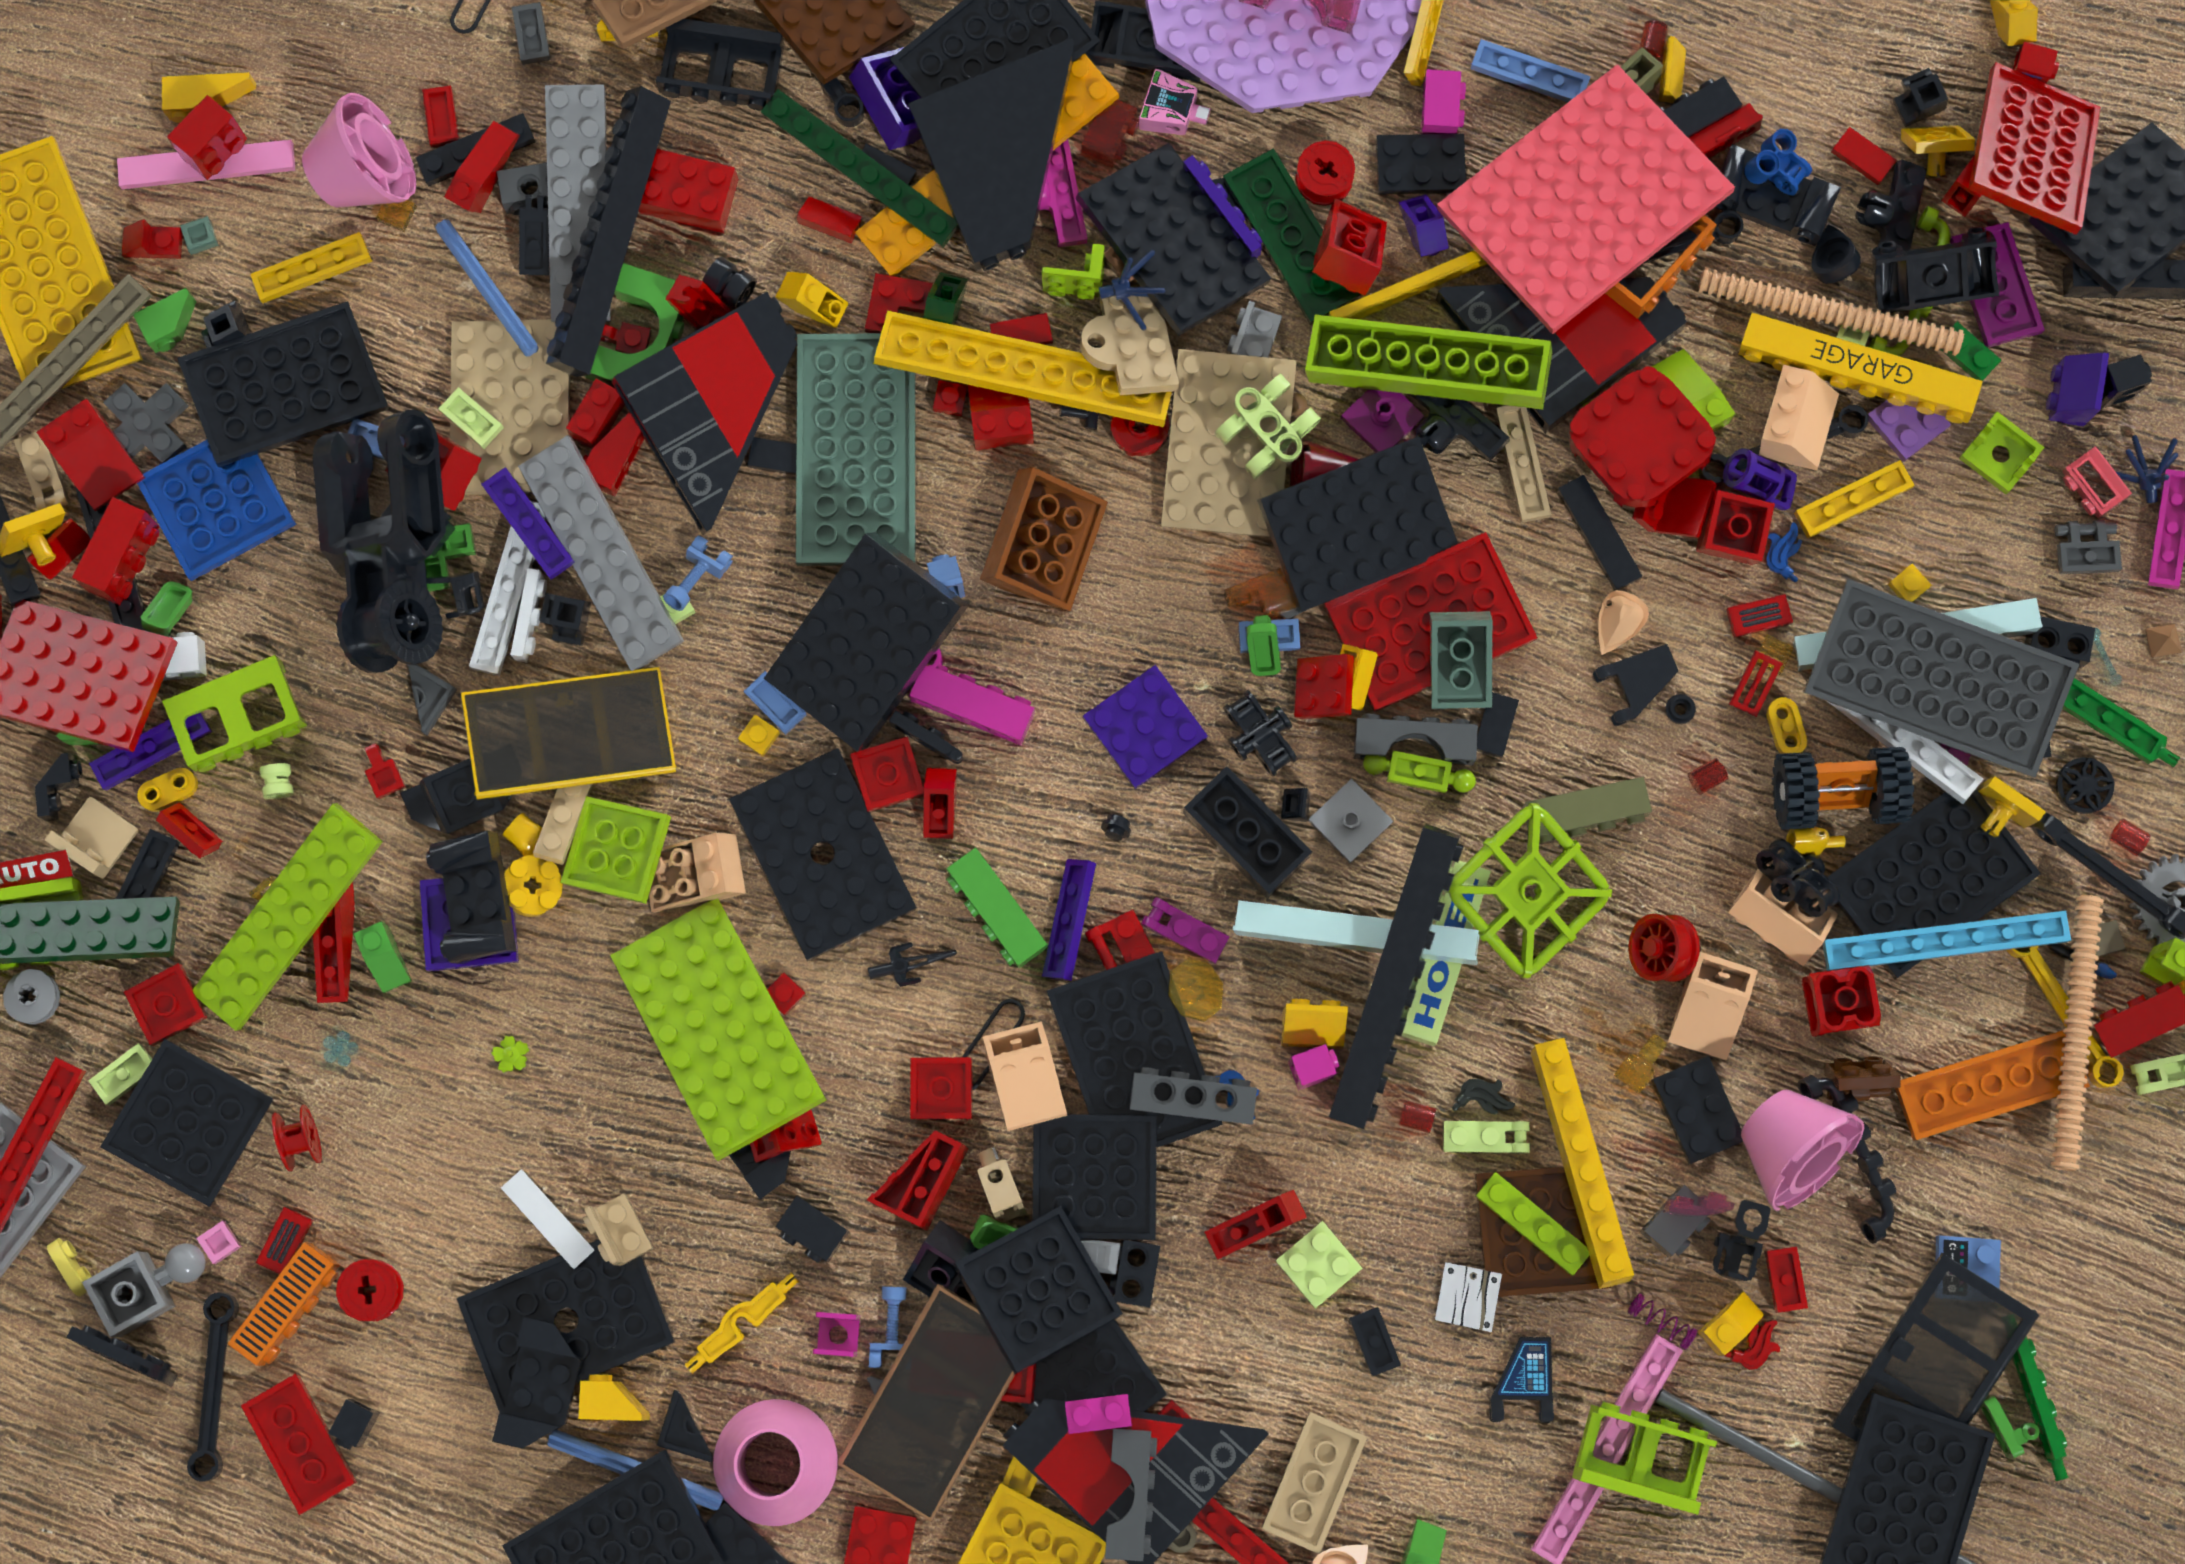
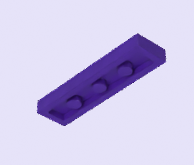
M1193 155L1184 160V169L1192 174L1198 182L1197 186L1202 193L1208 195L1214 203V208L1220 216L1223 215L1232 227L1231 231L1237 239L1240 238L1248 248L1249 255L1251 257H1259L1262 247L1261 237L1255 229L1249 230L1243 222L1245 217L1237 206L1232 207L1227 201L1228 195L1220 183L1215 185L1209 177L1211 172L1202 160L1198 162Z
M506 467L481 484L550 580L575 563Z
M202 712L188 717L185 721L192 743L212 733ZM168 719L141 734L134 753L116 748L90 762L89 765L102 789L107 791L181 749Z
M1066 860L1042 977L1072 981L1096 863L1092 861Z

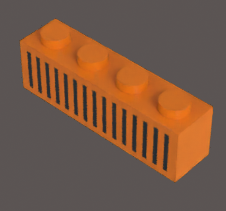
M304 1242L227 1344L256 1366H265L266 1363L271 1364L281 1352V1349L278 1347L285 1338L290 1339L300 1326L298 1320L304 1312L308 1314L319 1301L317 1295L323 1287L328 1288L338 1276L336 1270L340 1264L312 1243Z

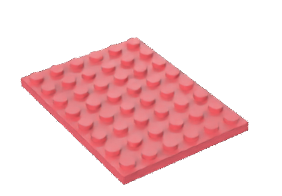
M1617 64L1437 204V210L1553 334L1732 194L1735 186Z

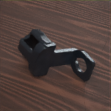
M425 566L426 584L451 582L458 611L446 613V619L467 616L483 610L484 601L478 571L456 576L427 577ZM472 587L475 590L478 607H474L471 594Z
M1748 1200L1740 1202L1735 1218V1225L1738 1231L1733 1235L1719 1232L1717 1237H1715L1714 1246L1717 1249L1712 1265L1716 1273L1735 1281L1752 1280V1277L1755 1276L1758 1258L1760 1259L1763 1244L1757 1243V1241L1768 1227L1770 1208L1768 1206ZM1749 1209H1755L1761 1215V1222L1757 1227L1753 1228V1232L1746 1230L1747 1225L1744 1222V1214ZM1723 1248H1725L1726 1256L1724 1260L1723 1269L1720 1270L1718 1269ZM1744 1254L1751 1256L1747 1277L1738 1274Z

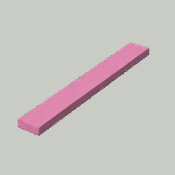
M1654 1334L1614 1404L1621 1406L1619 1413L1630 1416L1631 1411L1635 1410L1647 1414L1683 1350L1661 1336ZM1607 1416L1597 1435L1593 1450L1594 1457L1618 1464L1632 1441L1635 1431L1634 1424ZM1572 1478L1531 1550L1553 1564H1561L1604 1488Z

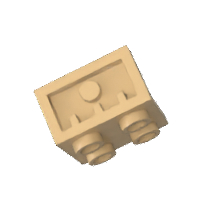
M89 797L63 833L60 835L51 830L45 841L59 851L66 850L69 858L92 874L104 879L139 830L93 797Z
M625 1193L598 1208L592 1206L584 1208L587 1214L583 1218L584 1223L591 1234L598 1236L601 1244L597 1247L605 1262L609 1261L613 1265L622 1266L654 1249Z

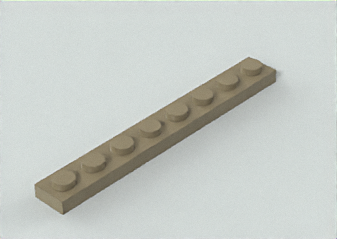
M127 274L0 404V451L152 297L130 274Z

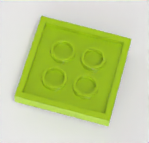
M586 796L560 883L646 904L671 816Z

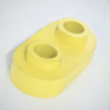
M58 1238L48 1244V1253L69 1288L78 1297L87 1293L82 1282L92 1276L84 1266L80 1267L75 1259L77 1252L71 1242Z

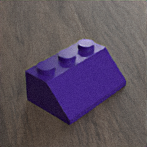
M904 47L861 58L849 76L889 150L913 144L921 139L908 103L918 100L920 97L890 62V59Z

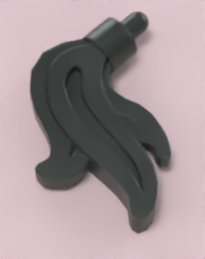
M1469 1079L1463 1083L1461 1092L1454 1099L1456 1103L1453 1105L1452 1110L1457 1111L1460 1107L1464 1108L1470 1100H1476L1484 1111L1490 1114H1498V1111L1494 1110L1493 1107L1506 1111L1512 1109L1515 1103L1506 1101L1498 1094L1502 1088V1081L1499 1079L1493 1084L1480 1079Z

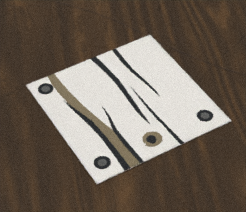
M1445 1262L1435 1320L1492 1332L1502 1274Z

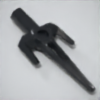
M908 942L890 948L889 956L891 962L869 967V977L871 980L894 974L895 981L900 987L920 983V977L906 979V973L921 966L957 954V951L954 949L926 955L902 957L899 952L911 948L913 944ZM925 958L927 959V961L917 963L911 966L909 965L910 961Z

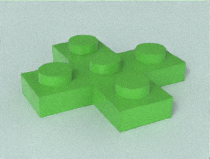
M470 523L454 526V532L434 557L430 555L425 559L427 577L449 576L447 559L476 555ZM450 582L427 584L429 592L451 588Z

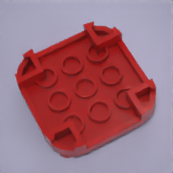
M1646 366L1642 370H1636L1626 375L1581 408L1573 417L1569 430L1572 453L1575 457L1579 455L1614 495L1613 501L1621 507L1626 505L1633 508L1644 507V509L1654 506L1657 499L1699 468L1703 470L1710 461L1716 442L1714 431L1708 421L1668 377L1651 366Z

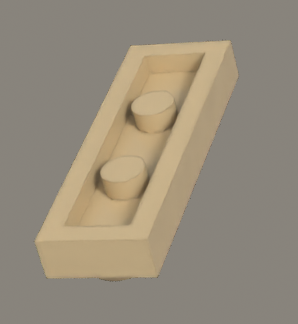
M593 784L557 789L534 848V857L561 865L564 864L575 835L586 796L589 797Z

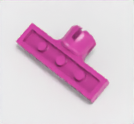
M1068 139L1052 152L1039 209L1050 211L1058 247L1087 244L1088 240L1082 207L1075 199L1079 192Z
M2166 469L2164 475H2169V479L2163 482L2148 585L2179 589L2185 554V471Z

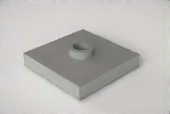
M1352 778L1308 819L1309 823L1349 864L1394 822Z

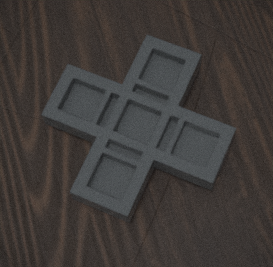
M126 383L120 386L103 402L122 422L113 432L131 458L146 446L161 463H164L177 456L187 447L168 425L185 411L189 405L167 383L145 403Z

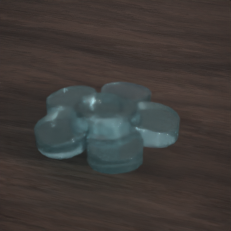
M339 1032L337 1034V1041L332 1036L324 1039V1047L332 1049L324 1053L326 1062L333 1063L338 1057V1064L345 1067L350 1064L351 1058L347 1053L355 1055L358 1052V1045L355 1042L348 1043L350 1040L349 1033Z

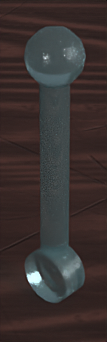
M2095 628L2094 642L2111 675L2110 682L2113 685H2119L2122 682V676L2116 673L2099 638L2101 632L2098 628Z

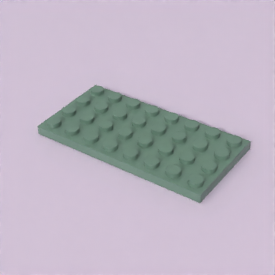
M881 333L797 334V566L843 565L864 534L876 532L916 563V373L874 364V356Z

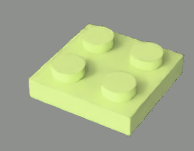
M1323 1221L1275 1261L1315 1309L1363 1269Z

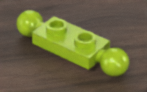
M1394 750L1391 760L1374 755H1366L1363 760L1364 769L1369 774L1378 775L1387 771V782L1441 793L1447 792L1448 784L1453 785L1454 789L1461 793L1471 791L1476 784L1475 775L1470 770L1460 769L1453 773L1451 772L1452 762Z

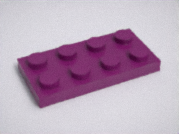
M2009 222L1986 227V230L1991 231L1997 241L1995 261L1999 296L1970 300L1984 345L1989 348L2042 334L2045 329ZM1963 234L1952 236L1950 243L1962 242Z

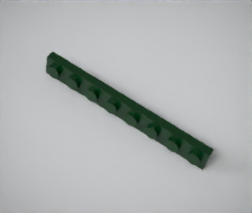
M777 89L771 100L762 109L761 113L942 248L945 247L957 231L958 227L954 218L779 89Z

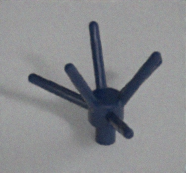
M1154 250L1149 251L1132 268L1133 258L1129 257L1120 278L1113 279L1112 285L1098 288L1101 299L1115 296L1116 300L1121 299L1143 331L1146 330V325L1128 297H1148L1147 294H1163L1166 292V289L1130 287L1129 279L1155 255Z
M2133 435L2132 441L2138 460L2131 449H2127L2125 452L2139 477L2121 472L2116 473L2122 480L2138 483L2140 489L2145 490L2146 503L2158 502L2157 489L2161 487V482L2169 479V475L2162 474L2179 456L2177 452L2173 453L2178 440L2176 438L2171 440L2157 470H2148L2137 435Z

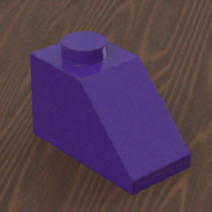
M1427 194L1399 202L1412 245L1421 257L1434 256L1442 250L1449 249L1444 217Z

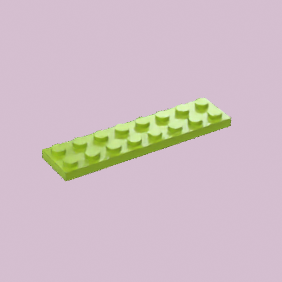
M333 803L193 988L196 997L235 1031L241 1030L383 841L341 805Z

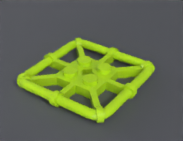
M1529 803L1527 807L1520 810L1492 838L1488 837L1482 843L1483 847L1454 875L1451 888L1447 892L1454 905L1479 931V938L1483 942L1487 941L1509 968L1521 978H1530L1531 975L1541 970L1567 943H1572L1577 938L1576 934L1605 906L1608 898L1612 897V889H1609V884L1604 876L1580 850L1582 846L1577 840H1572L1550 813L1540 807L1539 803ZM1529 820L1527 852L1514 864L1500 847ZM1540 821L1564 848L1562 853L1550 865L1539 853ZM1491 855L1506 870L1492 886L1462 885ZM1573 859L1597 888H1569L1557 873ZM1535 884L1534 893L1536 895L1533 898L1531 896L1526 897V886ZM1462 894H1493L1505 909L1490 924H1487ZM1569 896L1596 897L1568 926L1555 912ZM1512 917L1523 929L1521 961L1518 960L1496 934ZM1548 918L1557 928L1559 935L1533 959L1534 932Z

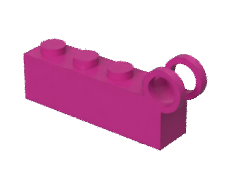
M938 649L935 653L936 661L932 665L926 666L916 679L909 695L911 702L1021 746L1035 715V708L1030 706L1031 702L1020 696H1015L1014 699L1003 695V690L992 685H987L986 688L975 684L976 680L968 675L960 673L957 677L948 673L949 669L943 666L941 651Z

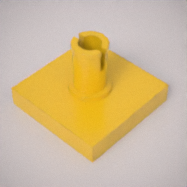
M1959 125L1901 129V141L1915 154L1928 153L1926 171L1928 176H1937V173H1939V176L1946 174V152L1975 150V138Z
M58 503L3 523L0 533L1 557L30 547L39 566L46 565L55 560L56 555L46 539L62 525L65 511L61 504Z
M1996 776L1981 783L1977 789L1984 800L1994 807L1984 824L1981 825L1985 832L1991 829L1988 834L1993 837L1999 836V833L2009 819L2026 828L2039 822L2046 812Z

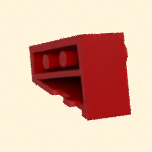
M2185 980L2175 985L2172 981H2169L2155 988L2157 993L2148 998H2145L2144 994L2127 1001L2129 1007L2119 1012L2116 1008H2112L2098 1015L2101 1021L2094 1024V1027L2111 1058L2185 1024Z
M934 1130L908 1157V1160L887 1178V1181L875 1194L872 1193L867 1198V1201L928 1231L969 1148L961 1142Z

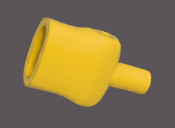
M521 813L505 829L502 836L513 844L523 856L534 855L533 851L542 827L533 822L525 813Z
M1820 827L1790 829L1786 836V841L1802 855L1811 853L1818 856L1825 848L1845 847L1846 844L1844 835L1829 836L1828 831Z

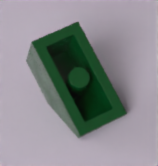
M940 272L927 296L923 318L955 325L968 279Z

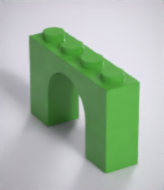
M623 263L614 292L616 298L653 312L659 319V332L655 341L647 349L638 353L625 354L598 346L591 373L585 376L586 379L594 381L597 378L615 388L611 382L615 375L670 346L675 342V339L679 340L684 330L683 317L665 300L676 280Z

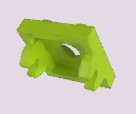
M1997 411L1959 459L2007 495L2045 447ZM1997 446L2005 447L2009 452L2008 460L1997 462L1992 456L1993 449Z

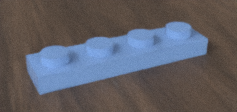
M1482 39L1470 68L1471 70L1565 102H1569L1585 90L1591 77Z

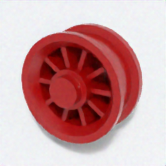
M1649 914L1642 917L1633 927L1629 938L1628 952L1634 970L1642 978L1649 981L1664 980L1677 982L1685 979L1692 973L1698 962L1701 946L1695 927L1685 917L1680 915Z

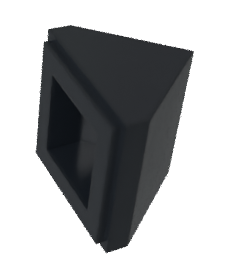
M1308 788L1284 789L1281 819L1300 822L1308 821L1310 791Z

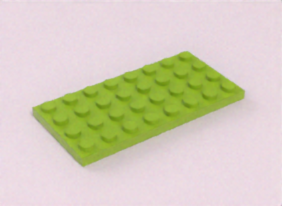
M719 899L709 900L610 955L717 1161L827 1101Z

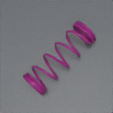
M1639 1293L1632 1301L1627 1313L1633 1314V1317H1636L1651 1302V1309L1645 1325H1648L1663 1310L1664 1314L1657 1333L1672 1319L1676 1318L1669 1341L1684 1327L1688 1326L1687 1334L1680 1344V1348L1686 1350L1696 1337L1697 1330L1695 1328L1690 1329V1325L1685 1324L1675 1332L1678 1323L1677 1316L1671 1317L1662 1326L1666 1315L1665 1308L1658 1310L1650 1318L1654 1302L1653 1300L1648 1301L1641 1307L1645 1296Z

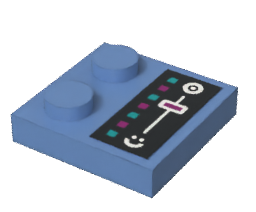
M1936 1236L1935 1262L1940 1254L1943 1253L2000 1289L2001 1240ZM1948 1271L1934 1292V1298L1995 1302Z

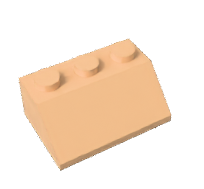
M1783 365L1762 436L1759 456L1817 471L1839 393L1813 371Z
M1758 868L1740 892L1728 913L1737 922L1746 925L1759 934L1765 942L1773 944L1784 952L1790 960L1804 966L1824 943L1838 913L1828 907L1823 915L1813 917L1807 914L1794 900L1790 902L1779 901L1771 891L1772 881ZM1786 887L1782 893H1785L1789 887ZM1817 901L1812 907H1816L1819 902Z

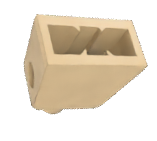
M989 1148L980 1152L978 1157L982 1167L977 1172L996 1221L1005 1223L1026 1215L1027 1213L1006 1159L999 1160L995 1148ZM996 1179H1002L998 1183H993Z

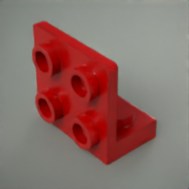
M1686 478L1657 499L1654 506L1644 509V507L1635 508L1632 519L1648 532L1699 538L1716 483L1712 480Z
M812 1109L750 1143L755 1163L764 1162L787 1151L821 1145L822 1142Z

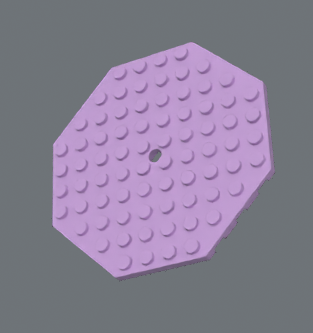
M1145 0L1148 18L1152 25L1155 49L1249 112L1258 113L1270 108L1280 107V109L1303 106L1304 103L1318 101L1326 103L1343 100L1345 97L1359 96L1360 98L1371 96L1412 37L1422 0Z

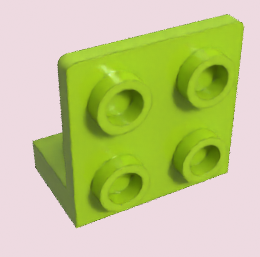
M1093 244L1092 254L1086 253L1084 271L1042 267L1043 291L1056 297H1062L1065 294L1077 295L1078 298L1083 300H1092L1094 297H1099L1098 288L1102 287L1105 268V245Z

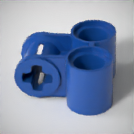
M1779 129L1762 143L1761 152L1746 164L1745 175L1753 184H1762L1769 179L1783 193L1795 195L1799 189V183L1804 177H1808L1811 174L1812 167L1805 159L1799 157L1794 152L1797 146V139L1793 132L1788 129ZM1775 142L1780 144L1782 150L1776 146ZM1759 163L1764 165L1766 172L1761 169Z

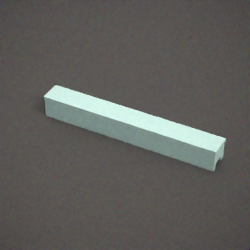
M2037 598L1942 613L2007 638L2037 633L2042 628ZM1826 632L1794 637L1793 645L1796 650L1798 671L1813 668Z
M1238 900L1233 931L1239 936L1382 953L1393 919ZM1432 924L1430 931L1435 932V937L1430 950L1424 948L1422 959L1469 965L1478 964L1477 952L1480 937L1478 930Z

